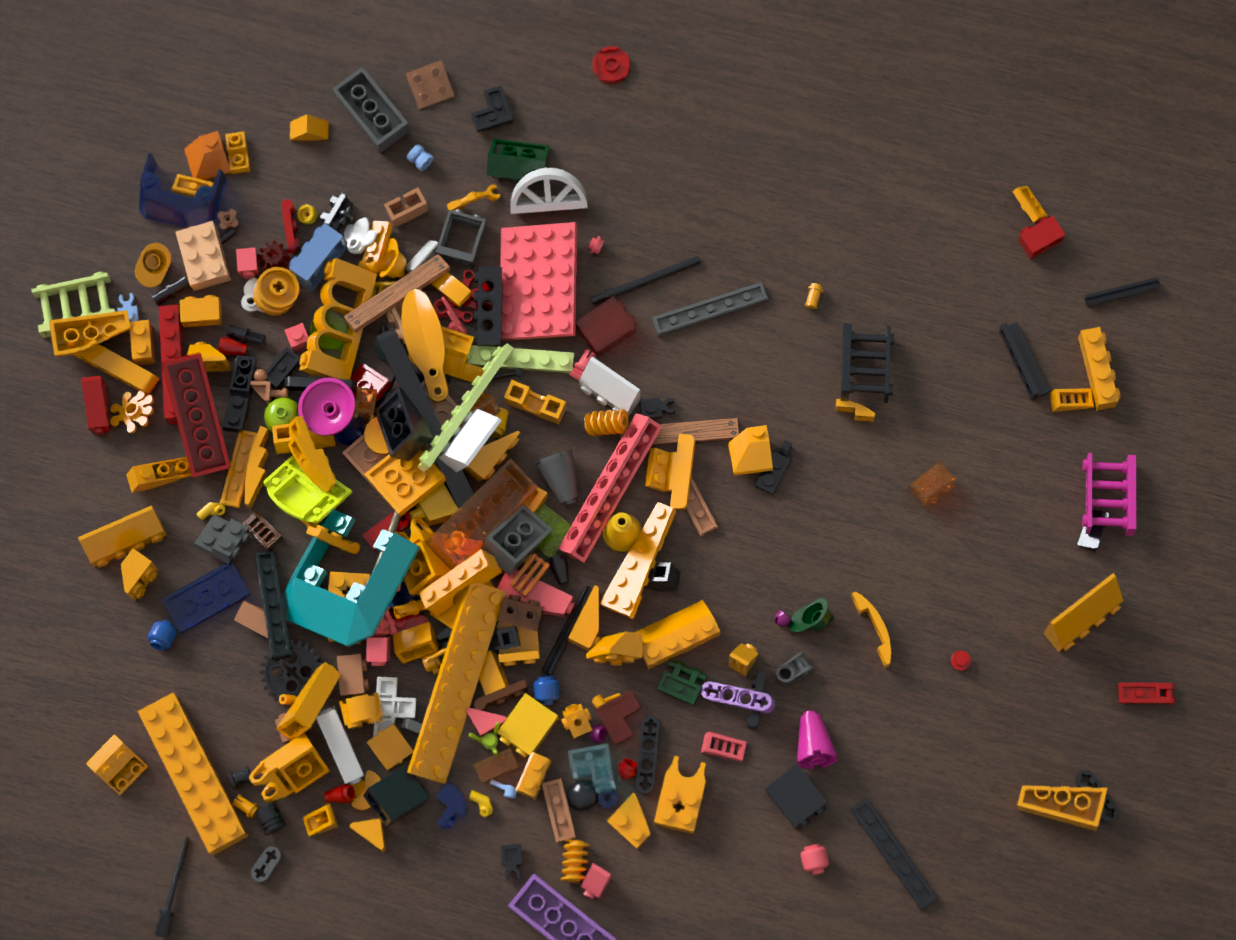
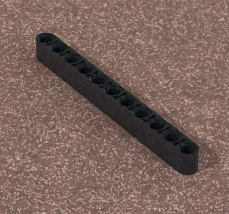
M392 328L377 335V341L399 387L403 389L426 420L432 439L436 435L439 436L442 433L441 425L395 329ZM432 439L427 443L429 449L432 447L430 445ZM437 457L435 462L447 479L445 481L468 530L487 522L463 471L455 472Z

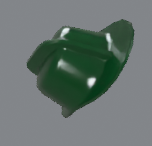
M819 598L795 612L791 617L792 621L789 623L790 630L796 633L807 629L814 631L823 630L834 619L833 614L828 609V601L824 598Z

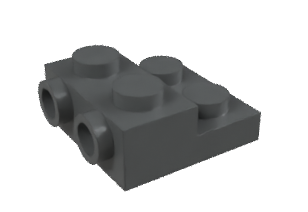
M213 515L194 543V548L230 564L233 558L236 559L238 557L241 545L246 544L249 540V527L234 519L227 521Z

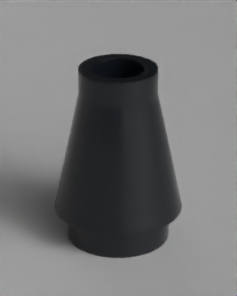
M564 554L550 557V563L548 564L558 584L569 582L567 558H565Z

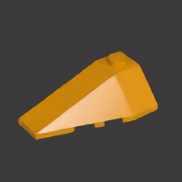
M128 310L49 320L55 357L74 355L130 330Z

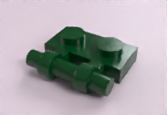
M670 659L668 667L673 668L674 671L673 673L664 671L657 690L694 706L702 686L695 684L697 679L705 682L707 674L700 672L701 670L698 668L693 669L684 665V662L679 660L676 662ZM680 672L691 676L689 681L679 677Z

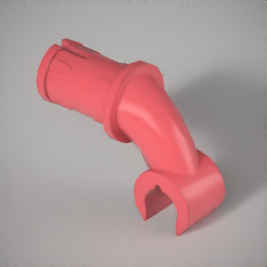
M586 349L579 362L574 364V368L569 376L579 381L591 357L595 358L596 354L591 352L589 356L590 350Z

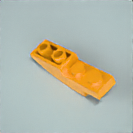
M296 416L288 426L292 435L288 446L303 472L315 485L325 493H328L336 484V478L329 466V460L325 456L323 449H315V443L309 435L308 426L304 422L303 417Z

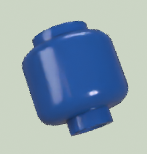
M163 620L153 624L147 637L151 647L163 651L172 646L177 635L172 622Z
M539 676L538 680L534 681V699L541 701L542 705H552L554 700L560 698L559 681L554 679V676Z

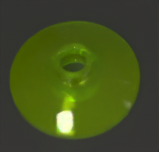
M326 311L325 320L328 326L347 334V325L344 319L333 311ZM314 319L312 320L311 326H310V332H311V334L314 333V332H316V331H318V330L315 328V325H314V322H313ZM321 335L318 340V345L328 350L336 349L344 343L325 335Z

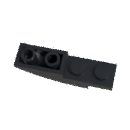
M239 355L236 357L229 388L230 396L223 422V431L243 433L253 391L251 381H254L255 357Z

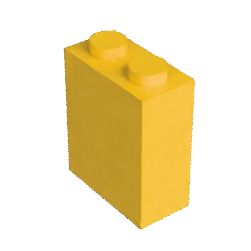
M525 693L498 730L499 740L507 746L511 744L516 747L515 751L525 758L526 755L530 757L532 752L535 753L559 718L558 715Z

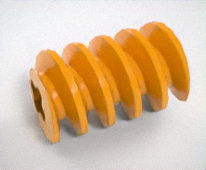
M615 409L613 412L611 410L606 412L601 410L599 413L598 411H593L592 414L587 413L585 416V429L590 436L623 434L628 427L627 411L621 409L619 412V410Z
M564 840L570 844L563 846L569 852L563 853V857L568 860L562 862V865L567 868L561 870V873L566 876L562 877L560 881L581 883L580 881L586 878L581 872L587 871V868L583 867L582 864L588 863V860L584 859L583 856L589 854L583 848L588 847L590 844L580 840Z

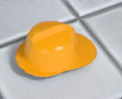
M392 238L388 241L379 276L402 278L404 277L406 258L399 252L397 241Z
M151 243L142 251L135 267V275L138 282L143 286L155 287L164 279L171 262V253L166 246L160 243Z

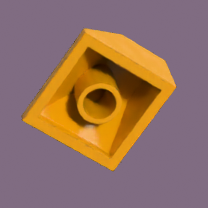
M196 342L195 345L189 346L187 355L200 352L206 372L231 371L227 358L210 344Z
M767 425L746 428L728 443L734 475L773 470Z

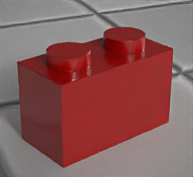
M1054 216L1044 217L1034 227L1028 226L1020 232L1018 241L1028 257L1032 259L1062 242L1065 233Z

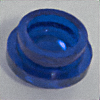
M604 788L598 794V803L603 808H612L618 801L617 793L611 788ZM609 794L612 798L610 801H605L604 796Z

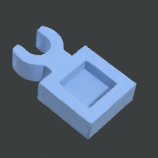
M130 293L129 301H124L123 295H119V301L123 307L118 308V311L128 310L129 322L139 321L138 307L132 306L135 302L133 294Z

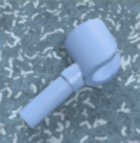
M493 779L490 781L491 785L505 790V797H516L517 791L513 786L501 784Z

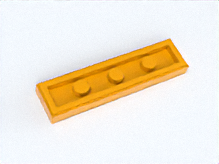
M243 430V433H238L230 463L231 468L228 470L220 503L224 506L240 509L245 491L247 465L254 440L257 436L255 432Z

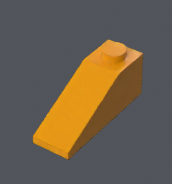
M596 585L568 637L569 642L587 651H590L601 639L598 637L599 587Z
M741 643L731 652L729 667L746 677L758 659L759 653L756 652L757 649L748 643L746 645Z

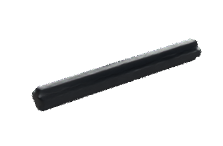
M585 585L542 668L543 674L547 676L552 675L569 642L568 637L593 588Z

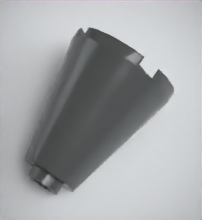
M572 449L536 461V467L560 503L564 502L565 506L576 502L575 498L579 496Z

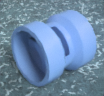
M420 144L413 147L407 155V159L411 163H415L420 171L427 169L434 159L430 153L424 151Z

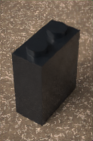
M798 764L765 788L767 795L794 829L797 827L802 829L810 823V817L814 814L819 816L826 810L824 807L827 805L826 799Z
M406 765L367 788L363 795L385 828L422 807L429 799L426 789L419 784L416 776L407 773L408 767Z

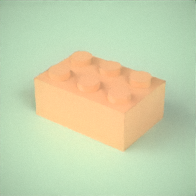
M213 221L176 231L189 284L194 291L231 281L218 229Z

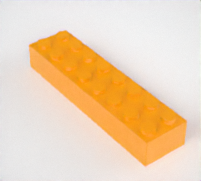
M173 692L139 710L138 713L208 852L213 856L249 837L178 696Z

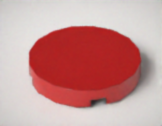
M609 46L598 51L593 58L592 67L595 76L600 81L606 84H615L627 77L630 72V60L628 55L620 48Z

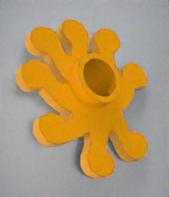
M143 390L138 391L137 396L134 398L132 393L126 392L123 395L122 406L119 404L111 406L110 410L112 413H121L111 418V425L116 427L120 421H124L128 426L127 431L129 433H134L137 429L132 420L139 423L142 427L147 426L149 422L147 417L152 415L154 411L153 407L149 406L154 402V398L151 395L146 397V393Z

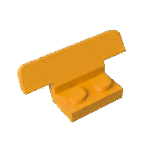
M441 326L445 345L444 374L473 383L478 375L481 377L483 373L482 367L466 363L474 337ZM408 354L411 363L415 364L410 354Z
M679 434L677 452L669 453L658 448H650L645 487L660 492H672L670 507L675 510L685 509L688 506L696 440L692 435Z

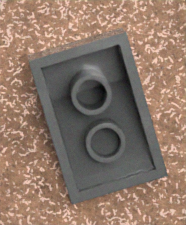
M522 504L486 537L480 550L482 549L493 555L498 566L510 576L552 532V529L528 507Z

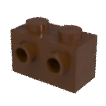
M510 594L509 597L505 596L503 599L498 621L537 631L540 626L544 606L540 605V601L529 599L526 602L522 601L520 596Z

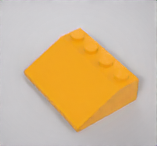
M1114 573L1049 623L1044 635L1058 652L1063 649L1065 651L1069 650L1075 645L1073 642L1078 637L1083 639L1090 633L1089 629L1093 625L1098 627L1106 620L1104 618L1109 613L1113 615L1121 609L1120 604L1123 602V598Z

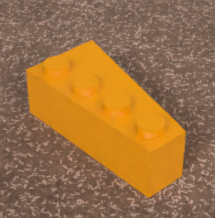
M1022 786L1017 810L1097 831L1108 788Z

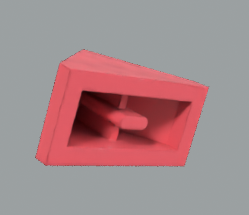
M469 707L466 710L481 738L486 733L494 731L496 722L500 723V728L507 719L505 716Z

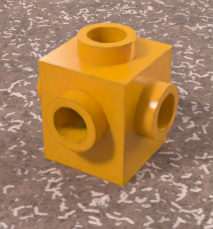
M572 704L566 708V711L562 712L565 717L561 719L565 730L570 729L573 738L592 730L589 724V720L592 718L588 709H583L581 704Z

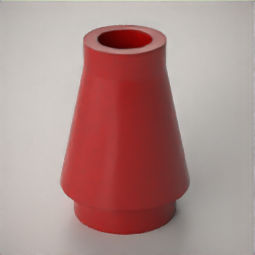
M229 337L220 338L218 346L220 353L223 355L245 356L247 345Z
M342 784L334 789L325 791L324 799L327 803H350L355 799V789L352 785Z

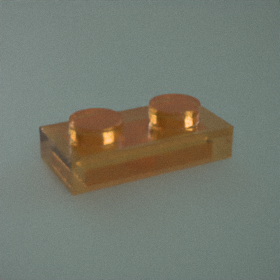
M510 748L473 764L481 783L519 768Z

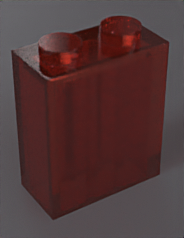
M614 296L576 321L577 330L598 358L636 333L635 325L637 323L632 315L628 316L626 314L624 304L621 300L617 301Z

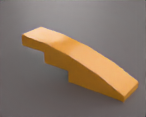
M260 426L254 440L247 465L245 505L249 509H252L263 486V481L268 475L266 470L262 468L269 455L264 446L270 432Z

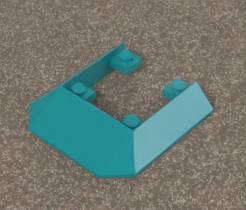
M334 509L321 521L320 526L329 529V534L334 532L347 537L356 520ZM382 529L373 546L376 550L383 552L366 585L363 586L354 582L346 598L320 588L327 571L318 567L330 544L313 537L282 593L286 620L347 647L373 636L420 549L418 545L395 532L391 533Z

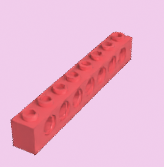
M635 414L558 549L572 559L585 563L660 432L661 425L650 417Z

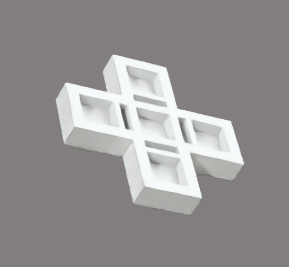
M377 677L376 693H379L384 717H382V722L374 724L373 736L377 735L379 730L383 731L391 724H395V718H416L417 699L397 697L398 678Z

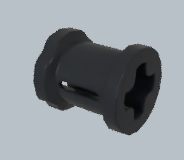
M244 766V769L228 773L234 789L247 782L252 783L249 778L251 772L248 766Z

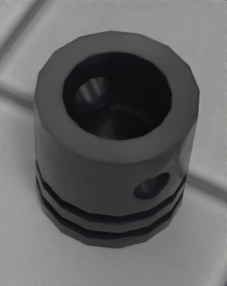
M277 803L264 806L254 813L262 827V831H265V836L276 833L287 825L284 822V818H281L282 814Z

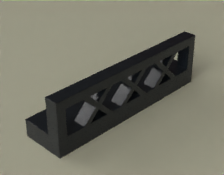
M1016 322L1009 326L1007 323L1002 324L999 329L1000 336L1031 401L1049 394L1050 390L1018 323Z

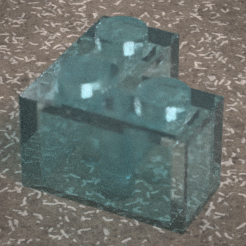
M608 744L568 751L570 769L574 779L592 775L596 793L616 790L611 752Z

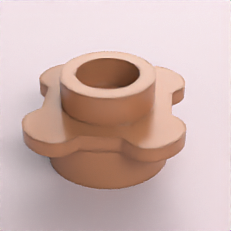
M234 209L218 213L221 229L225 230L238 226V221L235 217L237 213Z

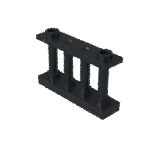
M844 323L840 401H848L849 394H853V392L884 393V403H888L889 396L893 395V384H889L890 345H894V333H891V326H887L886 335L856 334L855 331H851L852 324ZM855 341L885 343V352L855 350V348H851V343H855ZM854 358L885 360V369L854 367V365H850V361L854 360ZM854 375L884 376V385L854 384V382H850V377Z

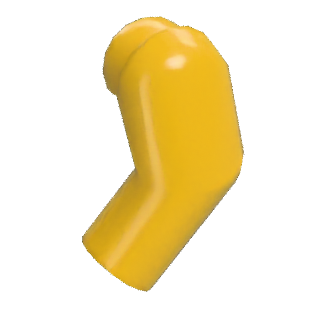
M209 502L196 515L203 521L209 515L221 516L226 510L225 506L221 503Z
M472 790L469 800L478 803L481 816H490L493 811L490 798Z

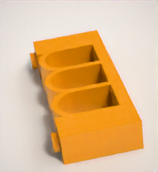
M335 258L328 261L324 267V280H327V282L322 286L320 292L324 306L317 309L314 314L313 322L318 331L312 333L307 340L308 351L304 352L300 358V371L319 378L350 380L363 329L355 333L349 326L347 334L337 331L328 326L325 314L329 309L347 315L371 299L377 274ZM334 284L358 292L354 308L335 301L332 296ZM321 335L344 342L340 359L326 355L320 350L318 340Z

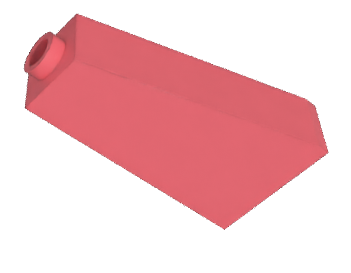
M517 569L510 576L505 572L497 588L506 591L505 596L507 597L513 594L520 596L522 601L528 602L529 599L540 601V605L544 606V615L565 618L567 613H571L575 605L573 603V596L540 580L526 597L510 586L512 580L519 573ZM524 574L522 576V578L516 584L517 586L522 582V580L526 577L527 574ZM531 577V578L527 581V583L524 585V587L522 588V590L525 591V589L528 587V585H529V584L532 582V580L534 579L533 577Z

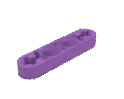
M706 682L701 688L702 696L712 702L761 713H769L775 707L774 699L766 693L716 682ZM714 689L719 692V695L715 693L709 694L708 690ZM732 690L733 697L730 700H725V693ZM750 694L751 701L748 704H743V697ZM757 700L762 702H765L767 700L768 705L762 706L761 704L757 703Z

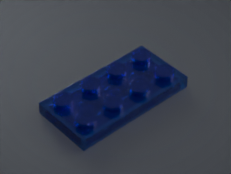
M231 560L230 564H223L162 598V601L179 632L183 634L249 597L251 594Z

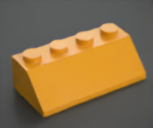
M151 505L82 535L78 539L90 563L94 567H103L114 558L121 559L125 557L132 549L140 551L151 542L158 543L162 541L163 537L167 536L158 513Z
M701 600L634 633L643 634L642 658L648 670L720 636V629L704 601Z

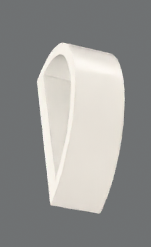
M542 168L528 173L517 183L511 197V214L588 208L587 196L581 183L570 173L557 168ZM550 179L559 180L567 184L557 196H551ZM544 180L545 197L537 196L527 187L534 182ZM572 188L577 192V195L567 194ZM522 192L529 197L526 199H518Z

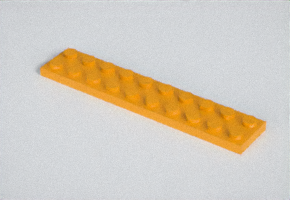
M482 583L466 586L407 773L443 784L446 783L468 714L466 710L467 707L470 708L506 591Z

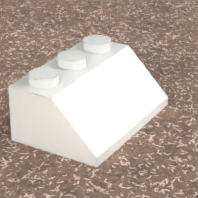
M591 357L579 380L580 389L587 395L592 394L597 397L596 400L601 405L610 406L613 408L612 411L617 409L620 412L621 409H625L629 417L641 400L640 389L594 357Z
M479 409L474 412L469 411L463 420L464 424L461 428H457L452 435V440L447 442L438 458L455 472L467 467L502 421L500 418Z

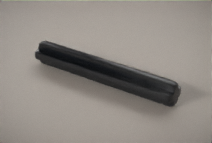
M1152 278L1086 295L1084 301L1086 306H1092L1160 288V282L1158 278Z

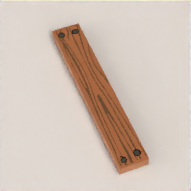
M437 254L345 315L344 320L355 333L402 303L409 291L414 289L421 290L450 271V266Z
M737 418L659 424L662 428L652 446L678 444L679 434L692 435L696 442L734 439L739 435Z

